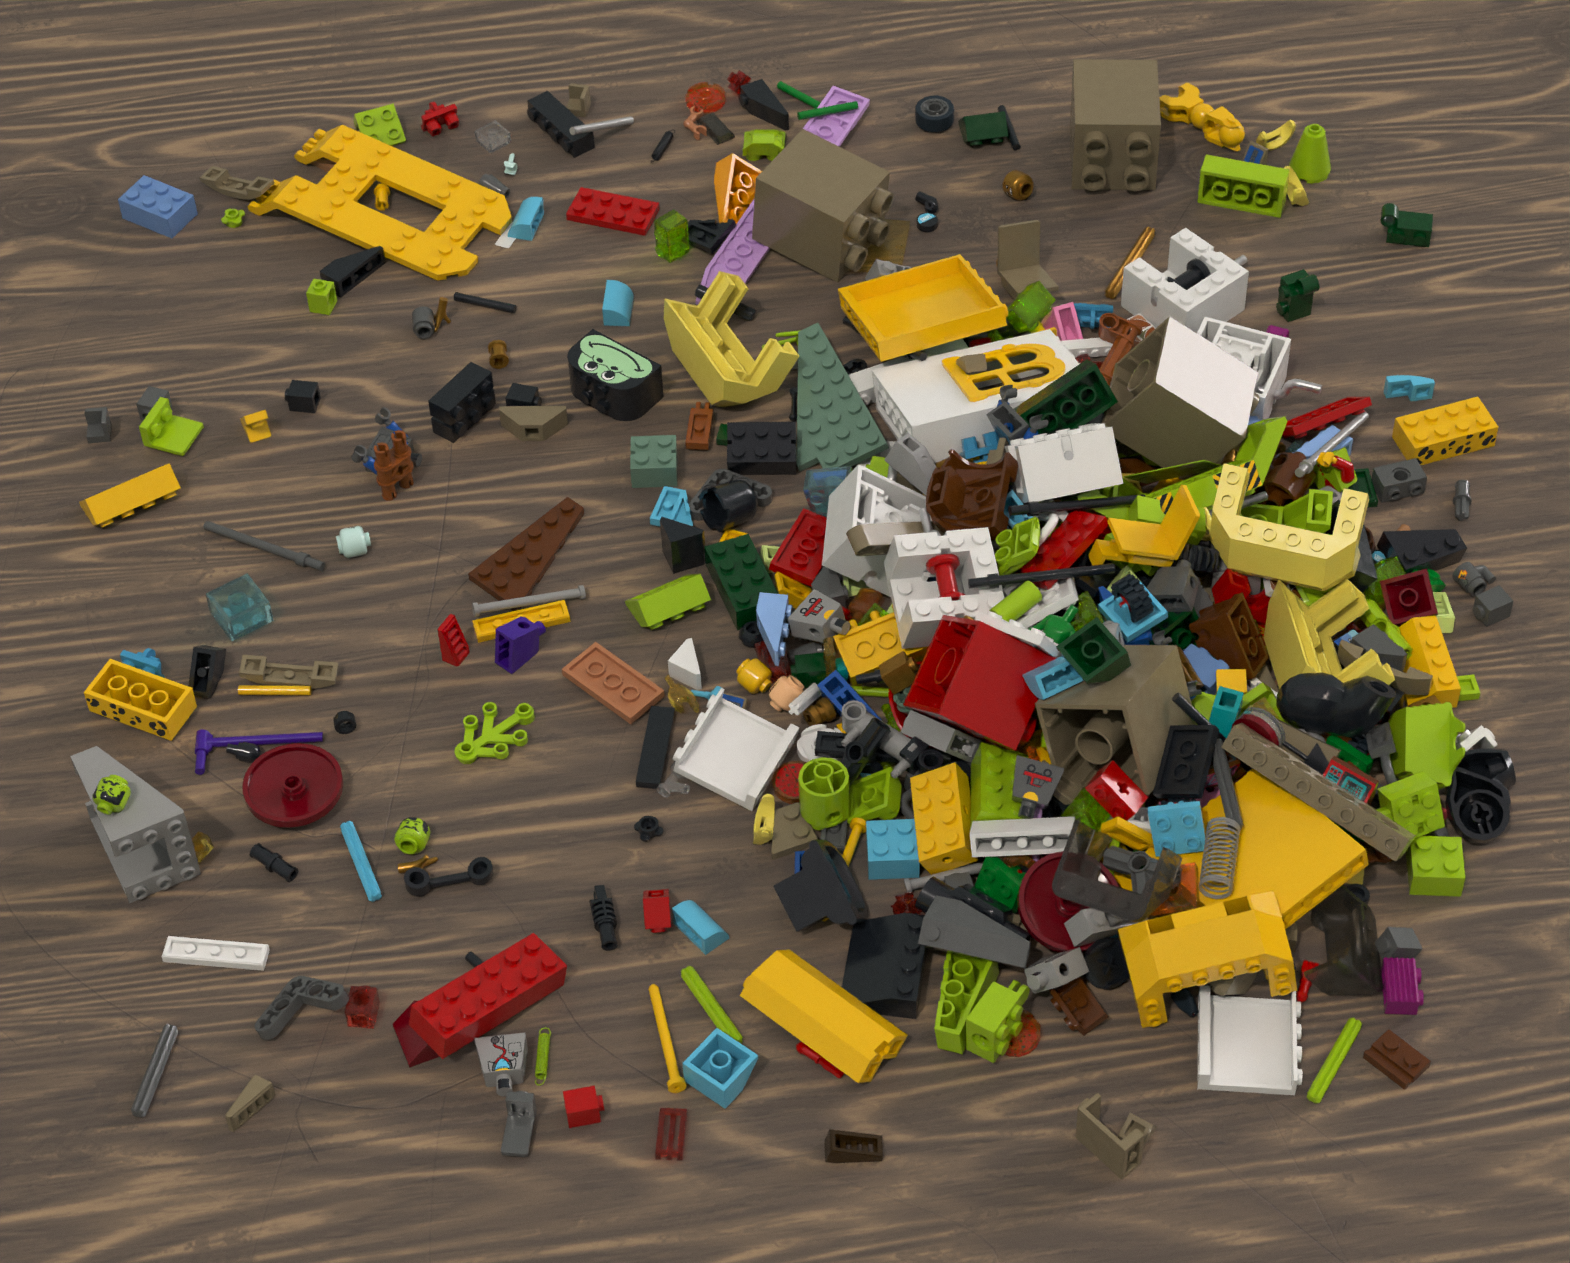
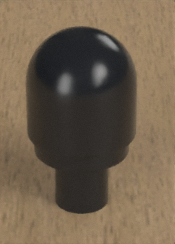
M239 742L238 745L228 744L226 753L234 754L239 761L253 763L261 755V750L256 744Z

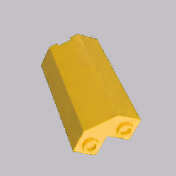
M776 950L743 983L744 988L740 994L742 998L857 1083L871 1082L882 1060L896 1058L908 1036L791 950Z

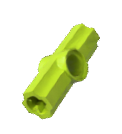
M1373 600L1368 601L1369 609L1360 617L1367 627L1374 624L1381 631H1384L1393 642L1401 646L1407 653V661L1412 656L1413 648L1401 635L1399 627L1390 621L1378 604Z

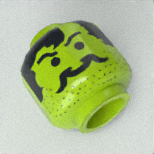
M112 774L109 777H103L99 781L92 795L93 802L97 805V810L104 814L111 815L112 812H121L131 795V790L124 778Z
M408 817L400 823L395 833L394 841L403 853L418 854L426 847L431 831L425 821L416 817Z

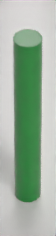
M779 81L777 84V89L815 109L821 103L782 81Z
M854 101L801 111L797 113L799 120L856 110L858 109V103Z

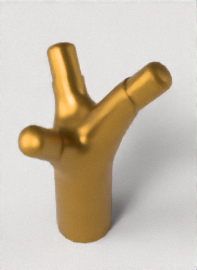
M445 297L439 298L438 309L434 315V320H436L434 332H437L442 319L448 324L451 323L446 314L448 299Z
M425 855L417 861L399 863L398 872L399 874L406 873L407 870L414 867L424 869V867L438 861V858L433 857L429 859V856Z

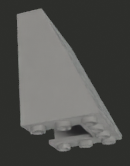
M98 746L70 756L75 773L79 775L91 800L85 803L90 820L129 903L144 899L146 896L166 890L173 885L190 880L201 874L182 808ZM113 774L124 778L128 782L131 795L121 812H112L111 815H107L97 810V805L93 802L92 795L99 781L103 777H109V775Z

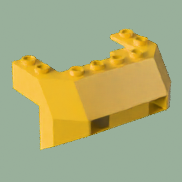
M1274 891L1248 895L1166 915L1117 930L1142 1028L1157 1027L1162 1023L1168 1022L1163 993L1178 992L1181 989L1192 986H1203L1208 982L1221 979L1227 980L1245 973H1256L1263 969L1265 978L1269 982L1271 997L1277 995L1284 996L1297 991L1294 962Z

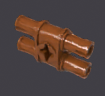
M402 430L394 431L395 434H391L392 449L389 450L388 445L382 442L377 444L378 447L374 446L376 455L374 469L377 471L376 480L377 484L381 486L382 498L386 501H392L393 497H397L395 483L398 481L399 486L405 489L410 488V485L413 486L414 484L412 477L414 464L411 461L412 452L406 443V434Z

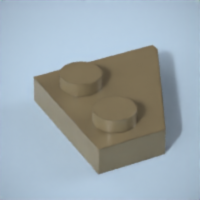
M798 802L775 810L771 849L773 860L807 849L811 841L818 840L811 825L801 816Z

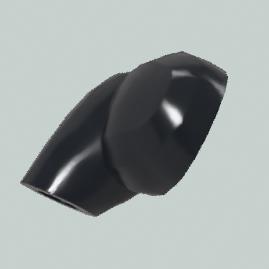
M1322 672L1304 673L1290 678L1281 686L1277 694L1276 705L1281 717L1297 729H1304L1306 732L1319 735L1356 738L1368 733L1381 720L1396 697V693L1385 682L1370 676L1352 679L1343 683L1330 674Z
M1474 749L1465 751V756L1453 772L1451 785L1446 787L1445 807L1447 817L1457 833L1471 843L1484 844L1495 840L1504 832L1509 823L1511 800L1506 788L1515 785L1516 776L1507 750Z

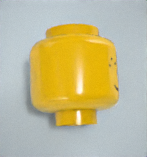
M757 658L752 660L746 659L736 670L738 674L737 682L751 694H756L759 691L764 693L772 684L770 681L772 671Z

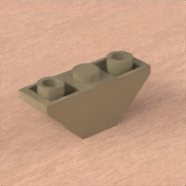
M499 406L501 426L521 441H545L568 425L566 406Z

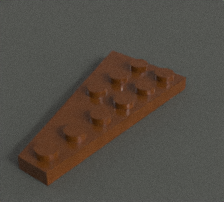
M566 497L468 573L469 580L498 601L531 596V590L536 583L540 582L554 561L558 549H562L566 537L569 533L573 532L583 517L584 507ZM522 607L511 608L513 611L522 609Z

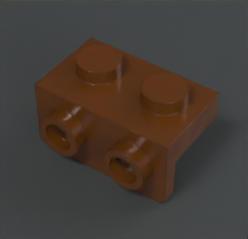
M1081 977L1068 982L1058 991L1055 988L1049 989L1053 996L1050 1001L1059 1012L1064 1011L1067 1016L1064 1018V1021L1073 1032L1077 1029L1085 1036L1109 1017Z

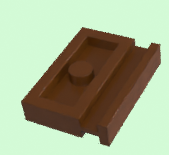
M1389 1029L1363 1054V1058L1404 1090L1408 1088L1411 1082L1413 1083L1430 1067L1431 1063L1428 1058Z

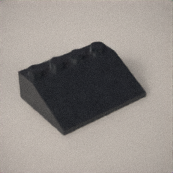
M900 913L867 919L863 923L853 924L842 988L879 1015L916 1019L928 950L927 947L918 944L925 915Z

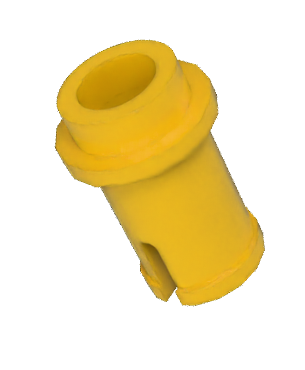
M378 184L374 188V195L376 196L375 207L380 211H384L385 208L388 209L389 207L388 196L390 195V189L385 184Z

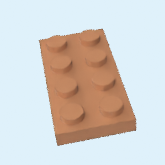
M597 642L593 643L562 668V675L629 724L635 722L651 706H654L665 697L662 688Z

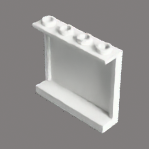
M721 688L716 696L712 695L706 706L708 708L706 713L701 712L695 723L697 725L695 730L690 729L687 733L684 747L679 746L673 756V760L676 761L673 771L753 811L795 743L799 727L791 723L788 729L784 730L723 699L725 689Z
M1200 986L1198 996L1197 1089L1295 1095L1297 1085H1302V1069H1297V1062H1301L1302 1046H1297V1040H1301V1024H1297L1296 1019L1300 1018L1301 1002H1296V991L1291 993L1290 1000L1216 996L1211 995V986Z

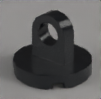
M1106 937L1097 940L1089 946L1083 956L1089 972L1084 974V976L1093 986L1111 990L1127 981L1129 972L1120 940Z

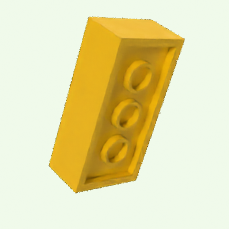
M877 610L869 614L872 621L858 626L856 620L852 619L849 621L850 630L846 635L837 634L833 636L835 648L847 668L848 678L852 686L862 685H857L856 675L875 672L874 669H879L880 664L902 651L909 658L913 657L916 662L922 661L929 646L902 649L894 612L880 617Z

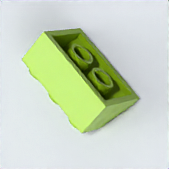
M687 574L625 601V604L641 627H650V630L664 625L663 620L671 618L672 621L685 616L684 611L692 609L693 612L704 608V603L710 601L711 598L702 575Z

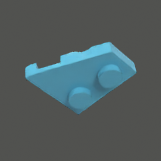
M664 486L650 516V525L660 526L661 517H665L693 526L686 490Z

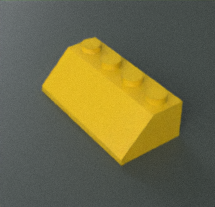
M170 463L84 499L79 504L93 526L100 524L102 528L113 523V517L121 515L122 518H125L135 513L134 508L142 505V508L145 509L155 505L154 500L163 497L166 500L177 495L175 491L181 487Z
M1436 615L1411 618L1399 627L1401 635L1413 648L1412 656L1406 661L1403 672L1407 673L1409 667L1433 675L1428 695H1404L1407 707L1432 695H1435L1441 704L1450 702L1452 708L1457 707L1461 687Z

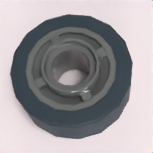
M937 95L922 98L915 106L916 124L919 128L928 132L947 130L954 122L953 103L949 99Z

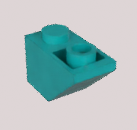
M1219 686L1209 722L1215 725L1219 732L1227 738L1232 729V724L1240 715L1244 692Z

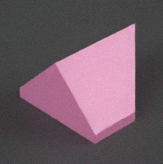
M1073 302L1051 308L1041 321L1045 330L1052 327L1057 329V336L1060 341L1083 339Z

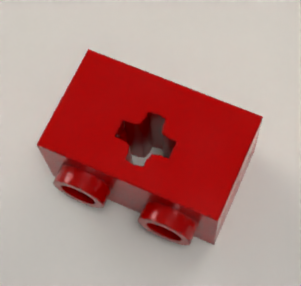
M1113 760L1097 771L1085 787L1091 796L1113 818L1120 817L1126 821L1138 812L1148 798Z

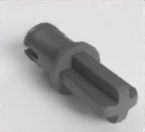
M1458 480L1455 484L1453 504L1455 505V517L1459 521L1469 517V505L1472 499L1469 496L1470 483L1467 480Z

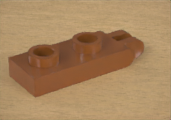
M696 402V407L691 408L685 441L686 449L708 450L714 409H710V402H705L704 408H701V402Z

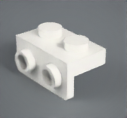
M1482 725L1472 731L1467 729L1462 734H1458L1455 741L1456 749L1458 750L1460 747H1463L1465 751L1471 747L1473 749H1493L1498 745L1493 733Z

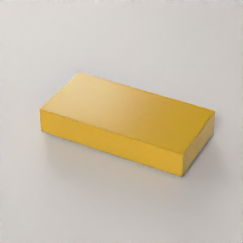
M1115 817L1101 824L1100 831L1135 850L1143 851L1154 846L1151 833L1120 817Z

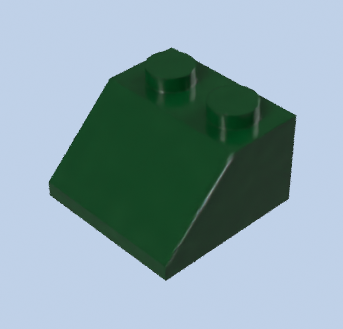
M1005 111L964 116L958 120L964 143H970V146L982 145V141L990 140L991 143L1003 142V138L1008 136Z
M1097 617L1056 646L1057 650L1086 684L1110 681L1131 666L1128 652Z

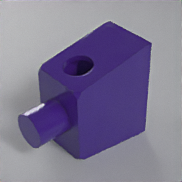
M519 617L496 628L495 663L509 673H515L538 653L539 637L546 632L543 623L540 621L533 623L525 617Z

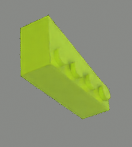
M947 952L934 1030L939 1049L963 1054L966 1048V1018L992 982L996 981L999 975L998 962Z

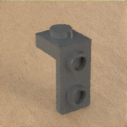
M507 1091L505 1101L508 1117L501 1154L527 1157L537 1113L534 1093L526 1091Z

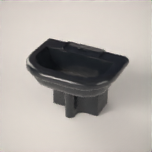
M827 840L811 841L809 849L804 852L801 859L802 870L773 886L796 932L804 931L826 918H829L836 924L849 923L853 925L863 923L868 917L865 899L847 863L837 848Z

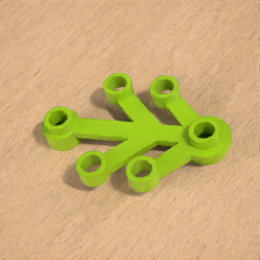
M493 702L485 703L482 707L484 715L482 735L474 740V732L479 726L478 719L474 715L466 716L463 719L465 728L464 740L456 746L454 751L455 757L463 764H471L476 761L477 757L507 758L509 755L507 744L524 746L528 742V736L524 730H516L513 734L503 733L516 724H531L535 719L533 707L527 703L519 704L513 715L493 728L494 718L498 714L497 705ZM487 744H496L494 748L484 747Z

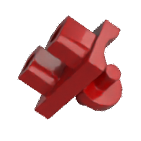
M430 102V109L424 111L425 115L421 116V129L423 132L428 131L432 137L442 132L440 126L446 123L448 129L451 130L457 128L459 124L455 103L445 107L444 104L437 106L436 102Z

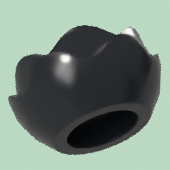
M757 621L747 622L740 628L739 640L742 641L744 646L758 648L765 643L757 627Z

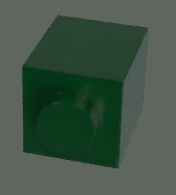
M823 652L794 655L795 665H790L791 675L797 678L804 685V688H808L813 683L818 685L826 678Z

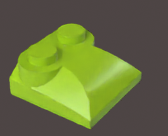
M892 767L852 783L850 786V808L847 823L850 824L851 820L856 817L862 818L865 821L877 817L881 820H892L898 815L902 785L898 777L893 778L891 776V772L894 770Z

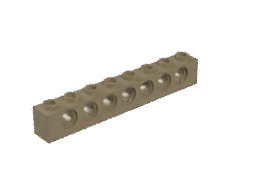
M1243 723L1233 726L1221 748L1395 862L1403 857L1416 836Z

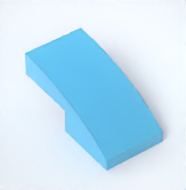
M1386 376L1384 395L1386 398L1408 395L1410 402L1432 399L1435 382L1434 379L1420 376Z

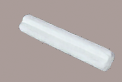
M811 684L788 705L790 707L788 712L791 715L793 713L797 716L800 715L821 696L817 684Z

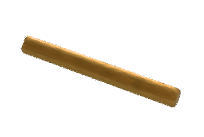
M1149 226L1144 228L1105 289L1106 298H1116L1122 288L1124 267L1137 258L1142 257L1155 236L1154 228Z

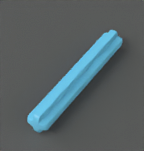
M351 821L342 823L340 825L342 835L368 900L371 902L380 900L382 897L380 888L355 826Z

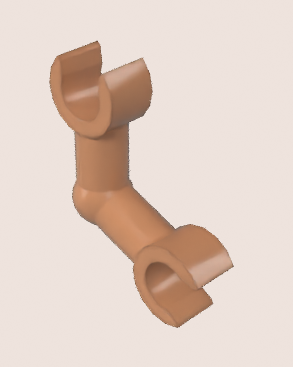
M695 106L690 108V115L683 125L693 132L696 140H700V133L707 136V129L702 125L697 126L694 122L703 118V109L696 113Z

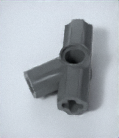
M1111 845L1103 855V865L1107 869L1131 876L1133 903L1135 906L1145 908L1153 906L1157 902L1156 884L1174 889L1176 886L1178 887L1181 881L1182 868L1180 866L1151 858L1144 851L1132 852Z

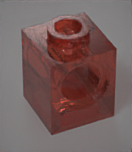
M367 985L351 986L349 1001L345 1008L348 1027L374 1029L380 1005L377 988Z

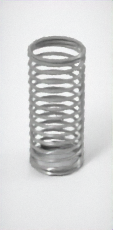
M1216 817L1207 823L1198 888L1203 895L1213 899L1226 898L1233 891L1241 828L1235 820L1230 818ZM1216 824H1228L1235 827L1237 832L1234 829L1223 826L1210 828ZM1228 829L1233 831L1235 834H1231L1229 832L1224 831L1213 832L1212 830ZM1215 838H1218V839H1222V840H1231V841H1233V842H1230V843H1229V842H1226V841H1216V840H1214V839H1215ZM1213 843H1218V844H1222V845H1231L1232 847H1226V846H1220V845L1216 846V845H1214ZM1212 848L1228 849V850H1231V851H1230V852H1226V851H1221V850H1214V849H1212ZM1212 853L1228 854L1230 856L1226 857L1222 855H1214ZM1213 857H1216V858H1220V859H1228V860H1230V861H1227V862H1226V861H1223V860H1214V859H1212V858H1213ZM1211 862L1228 864L1229 866L1214 865ZM1210 867L1225 868V869H1228V871L1217 870V869L1214 870V869H1212V868H1210ZM1209 872L1225 873L1228 875L1223 876L1218 874H1211ZM1207 881L1225 883L1227 885H1214ZM1205 882L1206 884L1217 888H1224L1228 886L1229 888L1226 890H1214L1205 886L1203 883ZM1202 885L1213 892H1229L1223 895L1210 894L1202 888Z

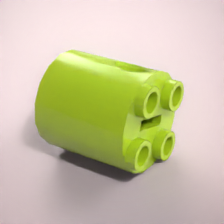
M826 757L812 759L805 763L798 777L799 808L803 819L811 824L815 830H823L846 821L849 817L850 808L849 774L847 768L841 762Z

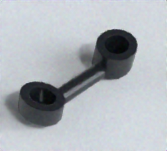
M478 857L469 864L467 872L430 878L428 872L424 869L414 867L407 870L404 874L405 887L411 895L421 897L429 893L431 888L468 881L475 885H484L493 876V865L488 858Z

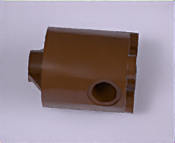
M1283 452L1275 455L1263 485L1255 488L1254 493L1255 495L1265 491L1268 495V500L1258 504L1284 507L1306 495L1316 478V473L1312 470L1309 474H1304L1302 477L1295 475V470L1299 467L1300 462L1306 459L1303 453Z

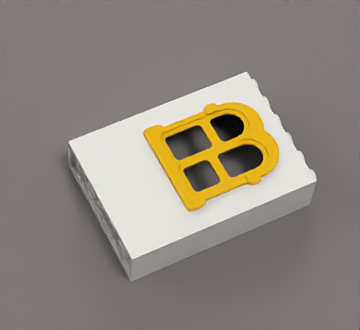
M1048 329L930 356L924 361L913 360L873 369L872 376L876 410L897 440L906 433H910L926 447L933 462L937 463L950 456L948 451L954 449L958 454L963 452L961 439L975 436L977 446L980 448L985 446L982 434L995 431L987 414L995 409L998 401L1002 399L1000 396V388L1002 386L987 390H979L978 388L1003 383V386L1013 385L1012 388L1017 389V397L1008 399V403L1014 409L1080 363L1068 351L1066 345L1060 342L1059 337L1055 336ZM983 353L986 358L987 370L966 373L956 364V360L965 355ZM1049 372L1047 375L1022 382L1012 381Z

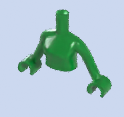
M1071 604L1063 617L1049 614L1031 628L1044 632L1045 636L1053 639V642L1060 644L1076 632L1071 621L1079 609Z

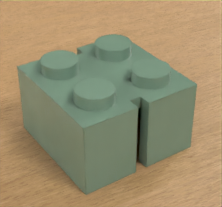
M676 435L631 436L630 472L632 488L677 487L678 453Z

